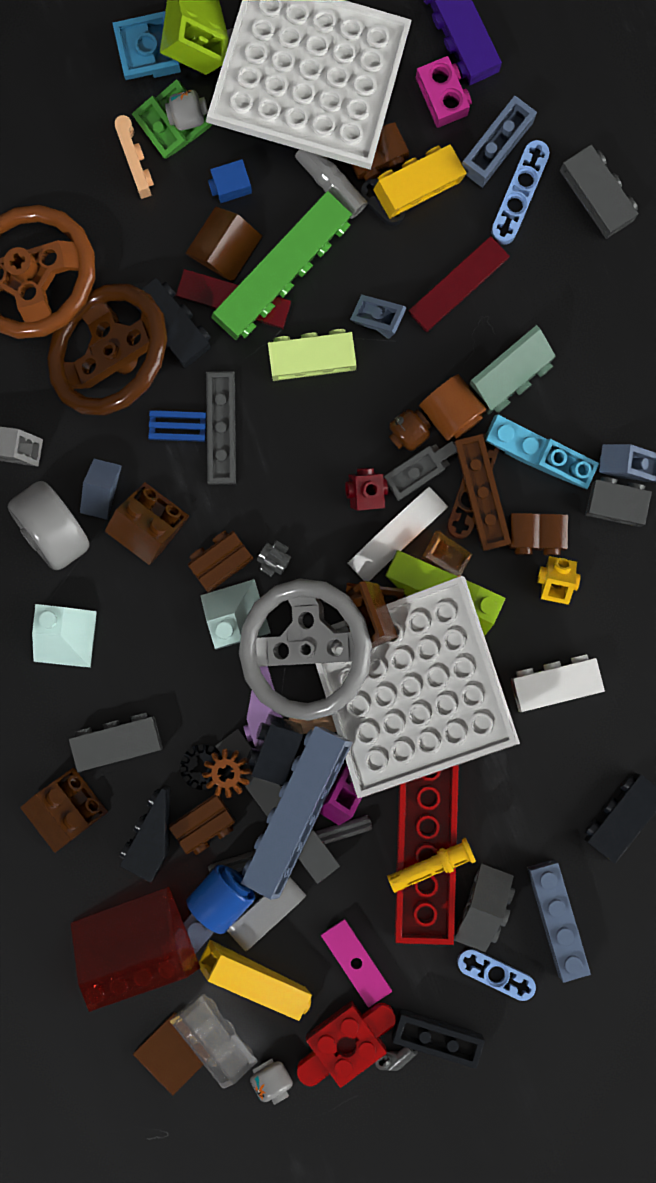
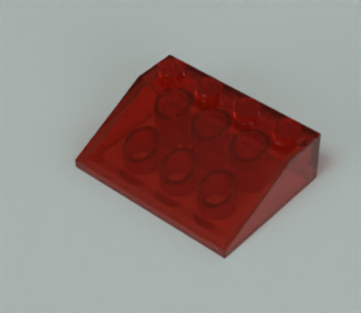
M169 887L71 923L78 985L89 1012L185 979L201 968Z

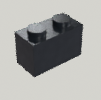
M268 714L266 722H261L256 735V739H259L257 746L250 749L247 757V764L250 766L252 777L284 785L303 737L300 723Z

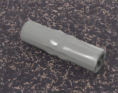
M301 149L298 150L295 158L325 192L329 191L352 213L350 219L363 211L368 202L334 163L325 156Z

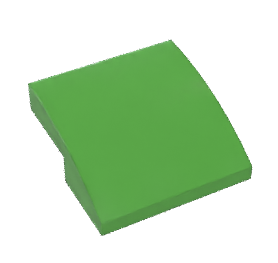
M177 79L157 97L151 96L132 113L135 120L165 159L181 150L212 126V124L206 122V115H204V123L198 127L180 131L175 125H170L165 104L169 103L171 95L187 91Z

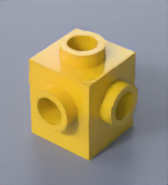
M549 556L546 567L541 566L538 575V583L542 584L541 599L569 605L573 590L577 591L581 575L576 573L577 562Z

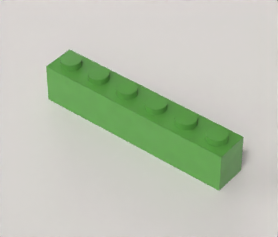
M327 191L213 312L211 318L235 340L241 335L246 338L256 328L253 322L260 315L265 318L275 307L272 303L278 295L284 298L294 287L291 283L297 275L303 277L313 267L310 261L316 255L322 257L330 249L332 244L329 241L335 234L340 238L351 226L348 221L352 213Z

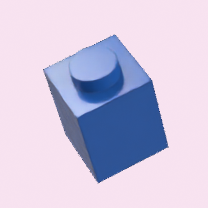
M243 159L210 169L212 179L208 180L212 196L218 195L220 203L252 194L251 184Z

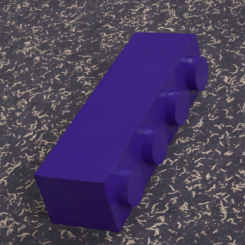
M424 0L425 4H430L434 11L432 18L438 30L442 28L445 34L444 43L449 54L454 53L461 79L465 78L470 86L500 71L502 62L472 0Z

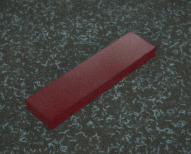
M490 236L418 301L408 313L426 332L430 331L504 264L510 256Z
M184 269L176 297L217 309L239 285ZM276 297L272 302L275 305L273 310L265 318L260 315L255 321L284 329L291 301Z

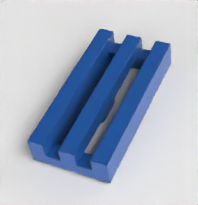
M150 411L149 440L205 442L206 413ZM156 418L200 420V424L156 422ZM156 428L200 430V435L155 432Z

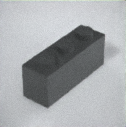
M591 144L565 161L560 172L604 237L608 239L636 219L639 214L637 212L638 206L631 196L627 197L622 190V183L615 173L611 174L606 166L607 162L602 152L595 150Z
M147 713L131 716V722L120 725L119 720L102 724L104 730L93 732L92 727L75 731L76 737L69 739L77 772L162 750L163 746L155 716L148 718Z

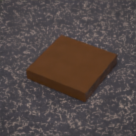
M174 1012L134 1051L133 1055L173 1096L214 1055V1052Z

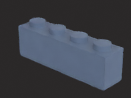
M553 859L527 867L559 978L564 983L591 975L558 862Z

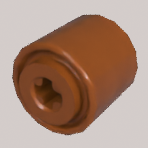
M459 374L443 383L419 405L446 441H450L453 438L458 439L483 419L482 415L487 410Z

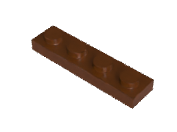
M483 434L456 440L454 443L482 551L510 545L511 540Z

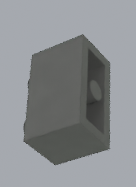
M601 477L600 480L592 482L585 516L642 527L646 523L652 491L644 490L645 486L642 484L628 483V486L617 484V479Z

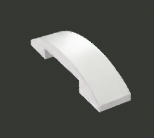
M428 487L369 541L347 564L363 581L369 582L393 559L397 550L402 551L442 514L448 506Z

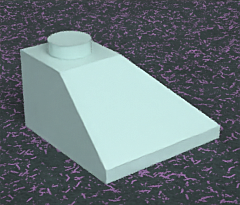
M255 579L200 595L215 649L240 643L242 625L254 603L260 599ZM265 619L261 626L258 637L271 633L267 619Z
M35 604L32 630L34 662L91 668L97 611Z

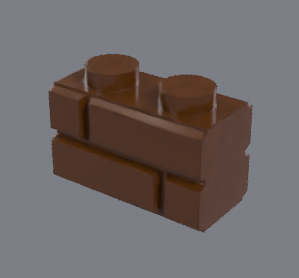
M226 530L221 532L212 540L214 545L205 551L202 547L190 555L192 561L187 565L208 593L254 560L234 531L229 534Z
M214 794L171 823L168 827L186 854L193 851L197 855L210 846L207 841L217 835L221 839L232 832L234 829L231 825L236 820L220 795L216 796Z

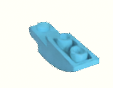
M500 415L494 416L484 437L485 442L505 451L504 454L585 489H588L599 465L598 462L552 439H546Z

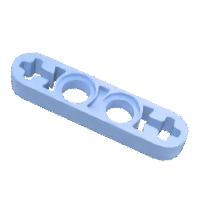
M535 140L526 146L494 221L491 234L493 239L499 244H509L516 237L547 163L550 152L548 146L542 141ZM539 149L541 150L540 155L542 157L537 159L533 168L529 166L532 159L530 152ZM522 173L530 174L533 177V184L529 187L520 185L518 176ZM513 198L519 199L523 204V208L519 212H512L509 210L507 202ZM508 217L512 219L508 231L512 234L507 233L505 237H502L497 227L502 228Z

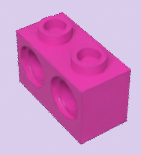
M448 56L419 67L416 72V80L437 128L468 116L469 105L472 104L468 90L466 88L462 89L460 85V71L456 63L451 64ZM441 74L447 80L443 83H438L434 81L433 76ZM452 99L458 106L447 108L443 102Z

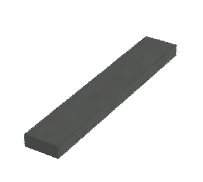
M237 729L218 743L216 748L221 755L223 749H228L229 758H231L235 750L239 751V756L236 760L239 762L241 759L248 757L252 746L240 730ZM247 763L241 766L242 769L250 768ZM251 773L243 774L242 777L250 781L249 785L244 786L268 817L271 810L277 808L281 799L279 797L281 785L252 777ZM312 828L298 859L318 884L341 866Z

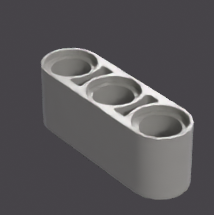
M289 877L280 898L270 900L261 896L237 919L227 932L244 951H247L306 897V894Z

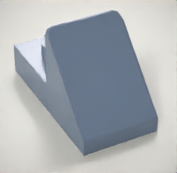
M361 294L350 320L357 325L377 330L383 336L390 339L395 334L406 311V307Z

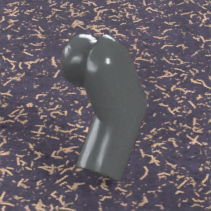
M403 1047L399 1051H387V1054L377 1060L375 1065L379 1070L398 1071L415 1057L418 1051Z

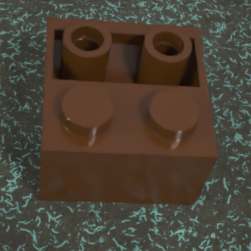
M144 482L116 509L105 532L150 565L164 551L186 522L189 515Z
M74 767L36 793L20 807L54 853L108 813Z

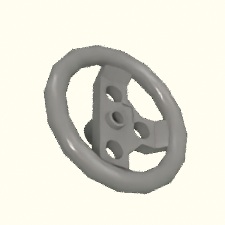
M300 578L274 586L254 603L242 625L239 657L245 681L261 703L283 717L311 721L334 715L356 697L369 674L372 643L366 619L350 596L327 582ZM320 599L339 611L349 625L350 632L338 633L324 620V607ZM288 600L292 606L293 622L280 637L258 638L259 630L268 613L283 601ZM308 612L314 617V624L309 629L303 623V617ZM336 639L343 645L342 653L339 656H336L331 649L332 643ZM282 643H285L289 648V654L285 659L280 657L278 653V648ZM352 662L351 670L339 689L325 699L310 703L288 700L271 688L260 670L261 666Z

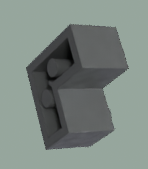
M484 864L480 865L472 881L468 901L458 919L454 941L486 952L491 942H497L501 931L500 926L505 927L510 915V910L506 909L507 904L510 905L515 893V889L511 887L513 875Z

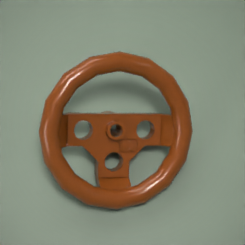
M43 205L14 207L0 215V236L20 224L41 222L57 227L71 240H57L28 250L15 247L9 250L5 257L0 258V269L4 270L3 278L0 280V291L4 290L15 297L17 308L24 320L20 322L0 314V333L17 339L45 337L68 325L86 305L95 281V252L85 230L65 212ZM51 253H56L57 259L55 263L49 266L45 265L46 257ZM68 270L78 271V277L70 297L57 311L52 312L48 304L46 290L56 274ZM35 287L36 295L34 298L25 300L26 290Z

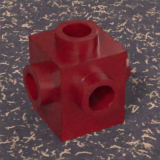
M358 468L357 474H348L349 481L345 483V492L347 498H350V507L358 511L385 508L384 495L388 493V484L386 478H383V474L374 472V468Z

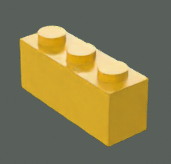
M451 144L443 148L440 145L426 152V157L417 160L416 157L412 158L402 165V169L393 172L391 169L378 177L379 181L373 191L389 219L462 181L467 173Z

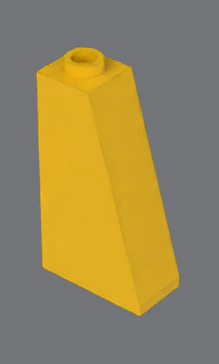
M209 940L197 965L208 982L300 1021L302 1014L307 1013L311 1005L312 994L305 986Z

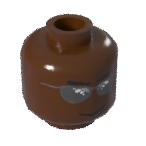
M406 409L390 422L389 427L392 434L389 438L398 449L404 446L407 450L413 451L430 437L429 428L432 426L418 409L415 411Z

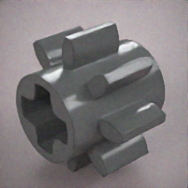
M276 541L274 546L267 542L257 558V561L262 563L260 570L271 577L274 572L281 575L292 558L286 554L289 548L279 541Z

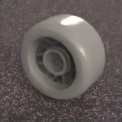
M38 481L13 497L8 503V510L21 529L22 535L53 570L63 569L88 550L89 540L64 502L46 482Z

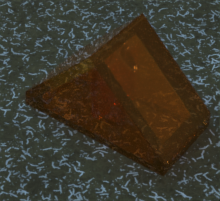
M436 530L421 559L460 577L472 553Z

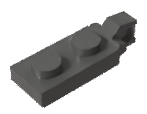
M452 441L439 449L437 444L432 447L429 446L385 475L383 478H386L388 487L396 499L400 501L445 471V468L450 466L447 459L457 453L456 447Z

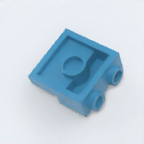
M166 11L113 22L125 80L152 74L154 78L181 72L179 64L182 63L160 53Z

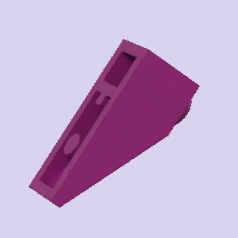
M346 759L320 811V814L337 825H341L353 817L362 799L357 798Z

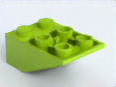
M167 0L160 53L205 75L222 66L227 52L229 37L219 0Z

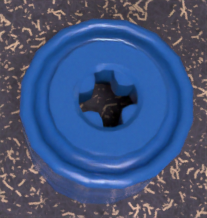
M216 865L189 895L186 902L191 913L201 924L215 933L225 934L254 902L255 895L252 889L241 884L244 877L239 872L225 865Z

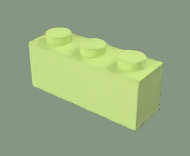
M345 329L331 330L329 335L318 336V333H306L301 335V339L290 340L289 336L274 338L273 342L268 343L273 381L356 370L352 332L346 333Z

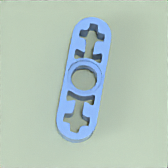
M466 948L459 953L457 964L465 975L520 1001L529 1000L534 995L536 990L535 982L528 974L474 948ZM473 954L475 955L476 962L484 965V960L489 961L483 969V976L478 975L481 971L478 967L471 966L467 969L466 963L463 961L464 957L470 958ZM494 966H499L504 970V977L499 982H493L488 977L489 970ZM510 972L514 973L511 978L518 983H522L524 979L527 980L526 984L529 990H523L519 994L517 993V987L509 983L508 989L504 986L510 978Z

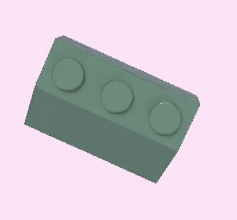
M537 325L471 380L469 387L486 407L488 415L494 410L500 413L511 403L508 400L510 396L515 392L521 395L532 385L529 380L536 374L541 378L553 367L551 362L555 358V354L541 329Z

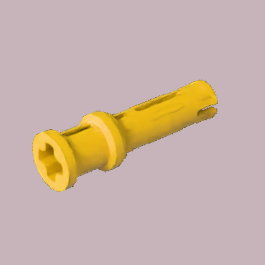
M464 838L462 843L446 850L440 848L437 851V855L387 875L393 892L396 893L441 872L452 873L454 868L467 862L475 863L476 860L467 839Z

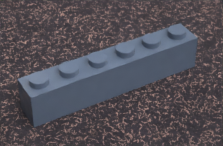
M315 726L313 730L311 729L304 739V751L293 762L291 768L293 774L289 782H285L280 790L279 797L281 799L278 806L273 808L268 815L267 823L269 825L265 833L261 834L255 843L254 849H256L252 860H249L243 868L242 875L244 878L241 882L242 885L270 900L280 898L351 748L352 741L319 726Z

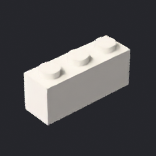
M586 654L571 658L572 664L561 666L560 661L543 665L544 671L536 673L533 672V668L517 671V677L510 680L518 711L524 712L605 692L597 659H589Z

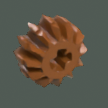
M228 749L222 750V759L216 752L212 753L211 756L216 763L205 761L204 765L212 769V771L202 774L203 778L212 777L213 779L207 783L206 787L210 789L214 785H218L215 790L216 796H219L223 788H225L226 797H232V787L238 794H241L243 790L238 783L240 782L244 785H249L250 783L248 779L242 777L243 774H250V768L242 769L241 767L247 763V758L245 757L237 762L236 760L239 756V751L237 750L232 753L231 758H229ZM231 766L233 768L231 772H234V777L227 778L225 781L221 777L224 774H220L221 768L225 769Z

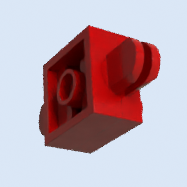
M351 1000L306 1034V1042L313 1051L298 1063L297 1076L304 1085L310 1087L315 1086L328 1075H331L341 1088L387 1054L386 1046L379 1037L395 1025V1013L392 1007L381 1002L362 1014Z

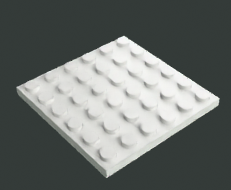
M242 0L206 122L371 170L411 20L346 0Z
M463 576L386 604L398 638L372 648L369 674L358 694L353 700L332 715L337 734L353 742L345 759L357 798H362L520 744L466 579ZM345 620L331 625L338 633L349 632ZM337 639L332 643V652L336 656L342 653L343 645ZM352 662L315 663L326 698L342 686L351 670Z

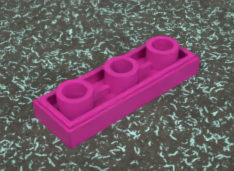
M345 918L321 934L323 940L368 1008L392 992V989ZM352 959H361V965L358 967L351 964Z

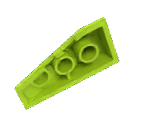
M399 550L396 551L385 575L397 588L404 589V595L406 596L458 577ZM466 580L485 636L494 625L506 598Z

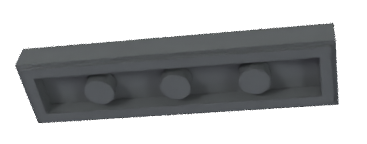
M206 372L207 484H236L235 372Z

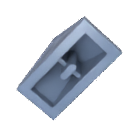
M98 459L93 460L83 482L81 514L108 520L121 465Z

